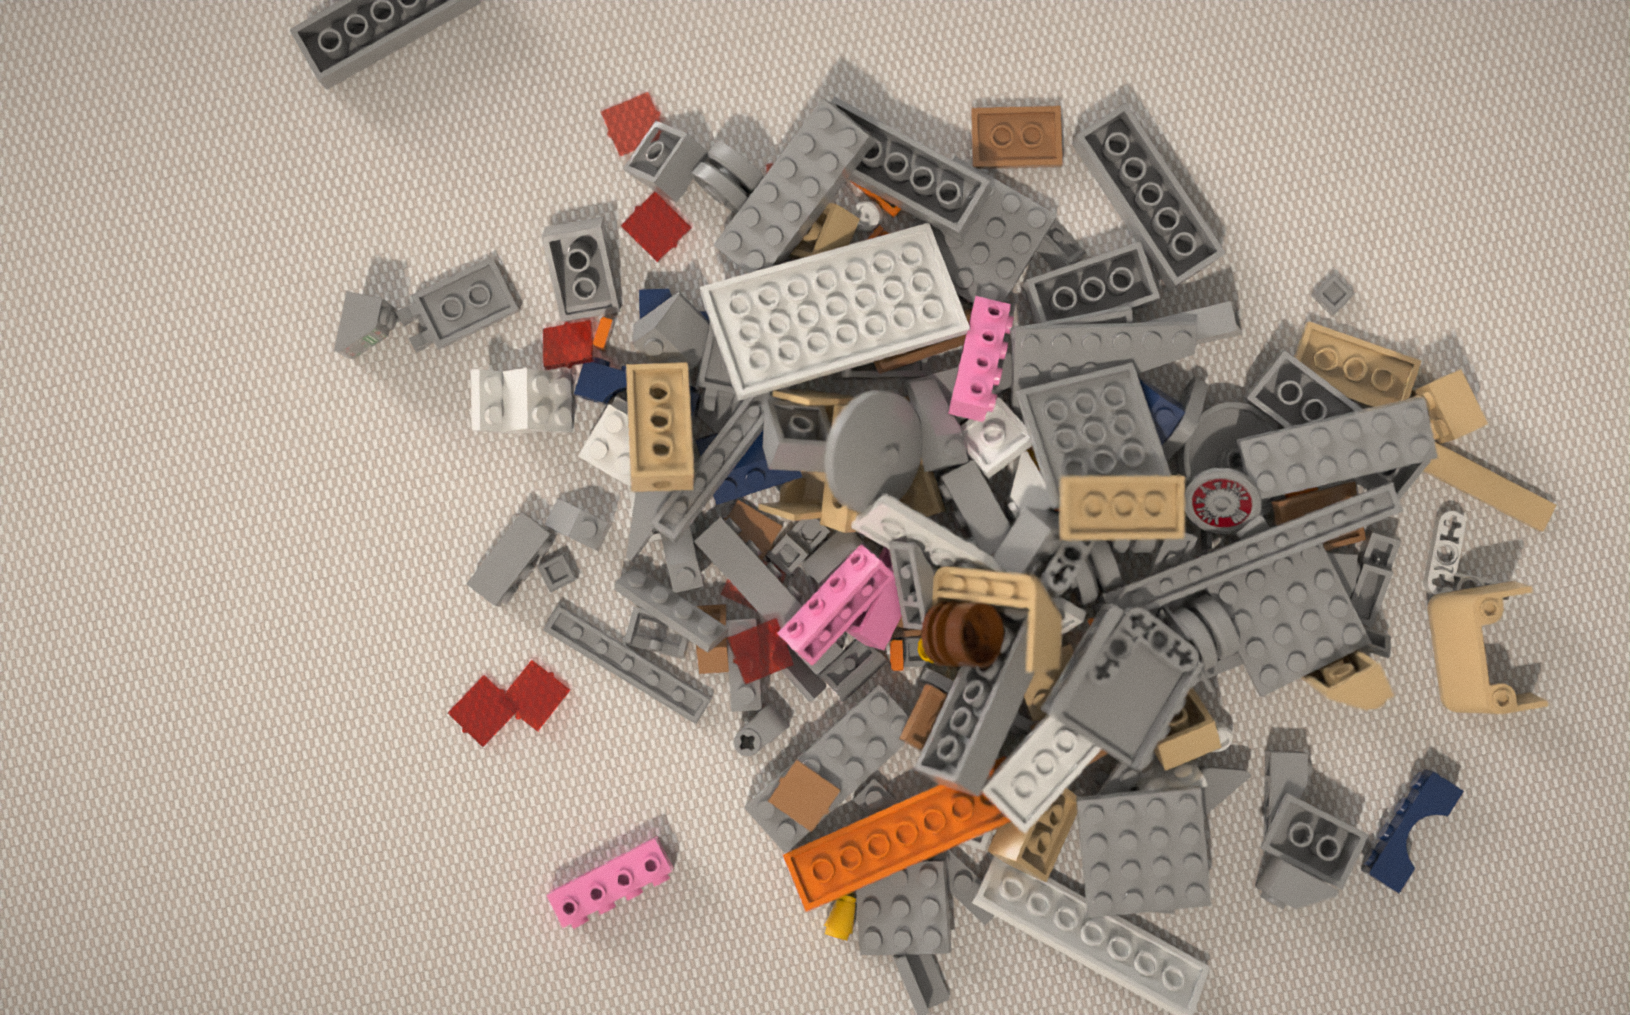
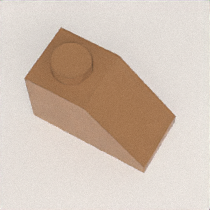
M726 604L696 606L726 626ZM727 637L709 653L696 645L699 674L729 672Z

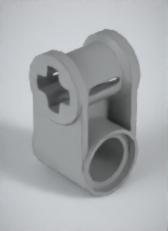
M770 703L736 734L733 741L734 748L740 755L752 756L768 742L771 743L790 724ZM742 735L747 737L753 735L755 737L753 741L755 748L750 751L748 748L742 750L739 747L742 743L740 739Z

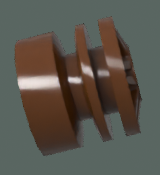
M939 602L933 605L924 617L921 627V641L924 652L930 661L938 666L987 667L994 663L1001 652L1004 642V628L999 613L988 603Z

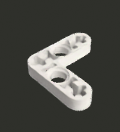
M1443 512L1436 518L1423 579L1425 591L1432 596L1452 590H1461V585L1465 581H1471L1475 587L1484 586L1483 583L1485 585L1503 583L1457 573L1466 528V521L1459 512ZM1452 517V522L1456 523L1457 527L1450 530L1448 538H1455V541H1440V536L1444 537L1448 534V527L1444 525V520H1450ZM1442 545L1448 546L1452 551V557L1448 562H1442L1438 559L1437 551ZM1439 575H1441V581L1454 583L1453 588L1440 587L1437 591V586L1432 584V580L1439 578ZM1513 596L1503 598L1504 608L1512 603Z

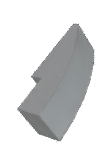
M1368 526L1365 534L1366 540L1362 543L1357 559L1360 565V572L1357 577L1356 587L1349 599L1361 623L1373 627L1393 575L1391 568L1400 547L1401 539L1396 534Z

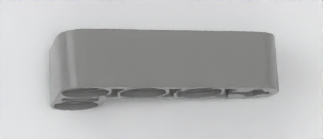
M1062 540L1060 547L1053 554L1039 579L1051 598L1061 596L1071 585L1096 540ZM1064 550L1072 551L1076 556V561L1068 560L1064 555ZM1059 570L1064 572L1057 582L1058 585H1054L1052 582L1055 574Z

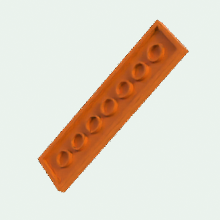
M1005 756L995 760L987 779L1006 760ZM938 785L783 854V857L806 912H809L1004 826L1011 821L982 792L977 797Z

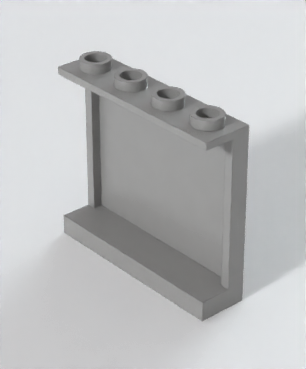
M1103 604L1041 707V710L1123 764L1141 771L1143 767L1148 766L1154 757L1153 750L1158 741L1163 740L1168 734L1171 719L1174 714L1179 713L1186 701L1184 697L1189 689L1194 687L1201 677L1200 670L1204 664L1198 662L1197 666L1188 672L1176 671L1141 644H1138L1118 675L1109 685L1098 686L1089 683L1085 676L1124 612L1114 604ZM1132 621V625L1130 626L1131 628H1132L1133 626H1135V627H1141V626H1139L1138 624H1136V623L1133 622V621ZM1154 635L1152 636V643L1156 648L1164 646L1165 642ZM1119 637L1114 638L1110 644L1113 654L1120 655L1125 649L1124 641ZM1173 648L1169 651L1180 657L1179 664L1188 662V659L1182 653ZM1103 654L1102 657L1108 660L1102 667L1095 666L1094 670L1097 672L1095 678H1104L1106 674L1103 672V668L1107 662L1115 664L1116 661L1107 658Z

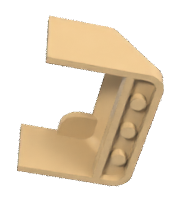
M806 389L773 391L774 397L808 406L824 405L831 428L834 405H847L856 398L851 395ZM801 471V478L782 485L779 502L761 503L758 506V510L793 521L821 518L826 473Z
M942 567L936 571L933 578L932 606L939 602H984L1030 608L1026 671L1037 672L1060 669L1062 616L1037 577L1027 574L962 567Z
M1509 581L1439 593L1430 599L1427 610L1440 700L1445 708L1456 713L1506 714L1548 707V700L1533 693L1515 694V691L1504 683L1490 684L1482 625L1493 624L1502 617L1504 612L1502 597L1532 593V586L1517 581Z

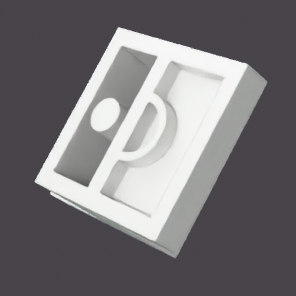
M530 368L503 372L483 369L471 370L472 431L508 434L533 432L571 433V373Z

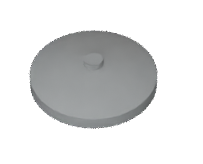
M883 390L868 391L849 402L837 417L826 445L825 473L832 494L846 508L864 513L866 508L882 495L886 494L900 500L910 488L917 474L922 456L921 423L910 402L892 392Z
M1225 402L1203 410L1195 431L1178 450L1180 476H1185V489L1196 475L1206 470L1227 468L1244 474L1236 439L1278 430L1279 428L1276 423L1260 409L1241 402ZM1284 494L1261 499L1259 515L1264 516L1273 509L1272 502L1280 500Z

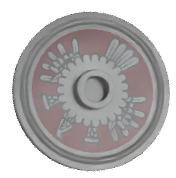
M1215 468L1199 473L1188 483L1184 494V509L1189 519L1199 528L1215 534H1234L1259 516L1262 500L1258 487L1248 476L1232 469Z

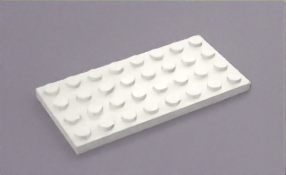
M929 223L700 287V294L738 401L959 337L970 331V326Z

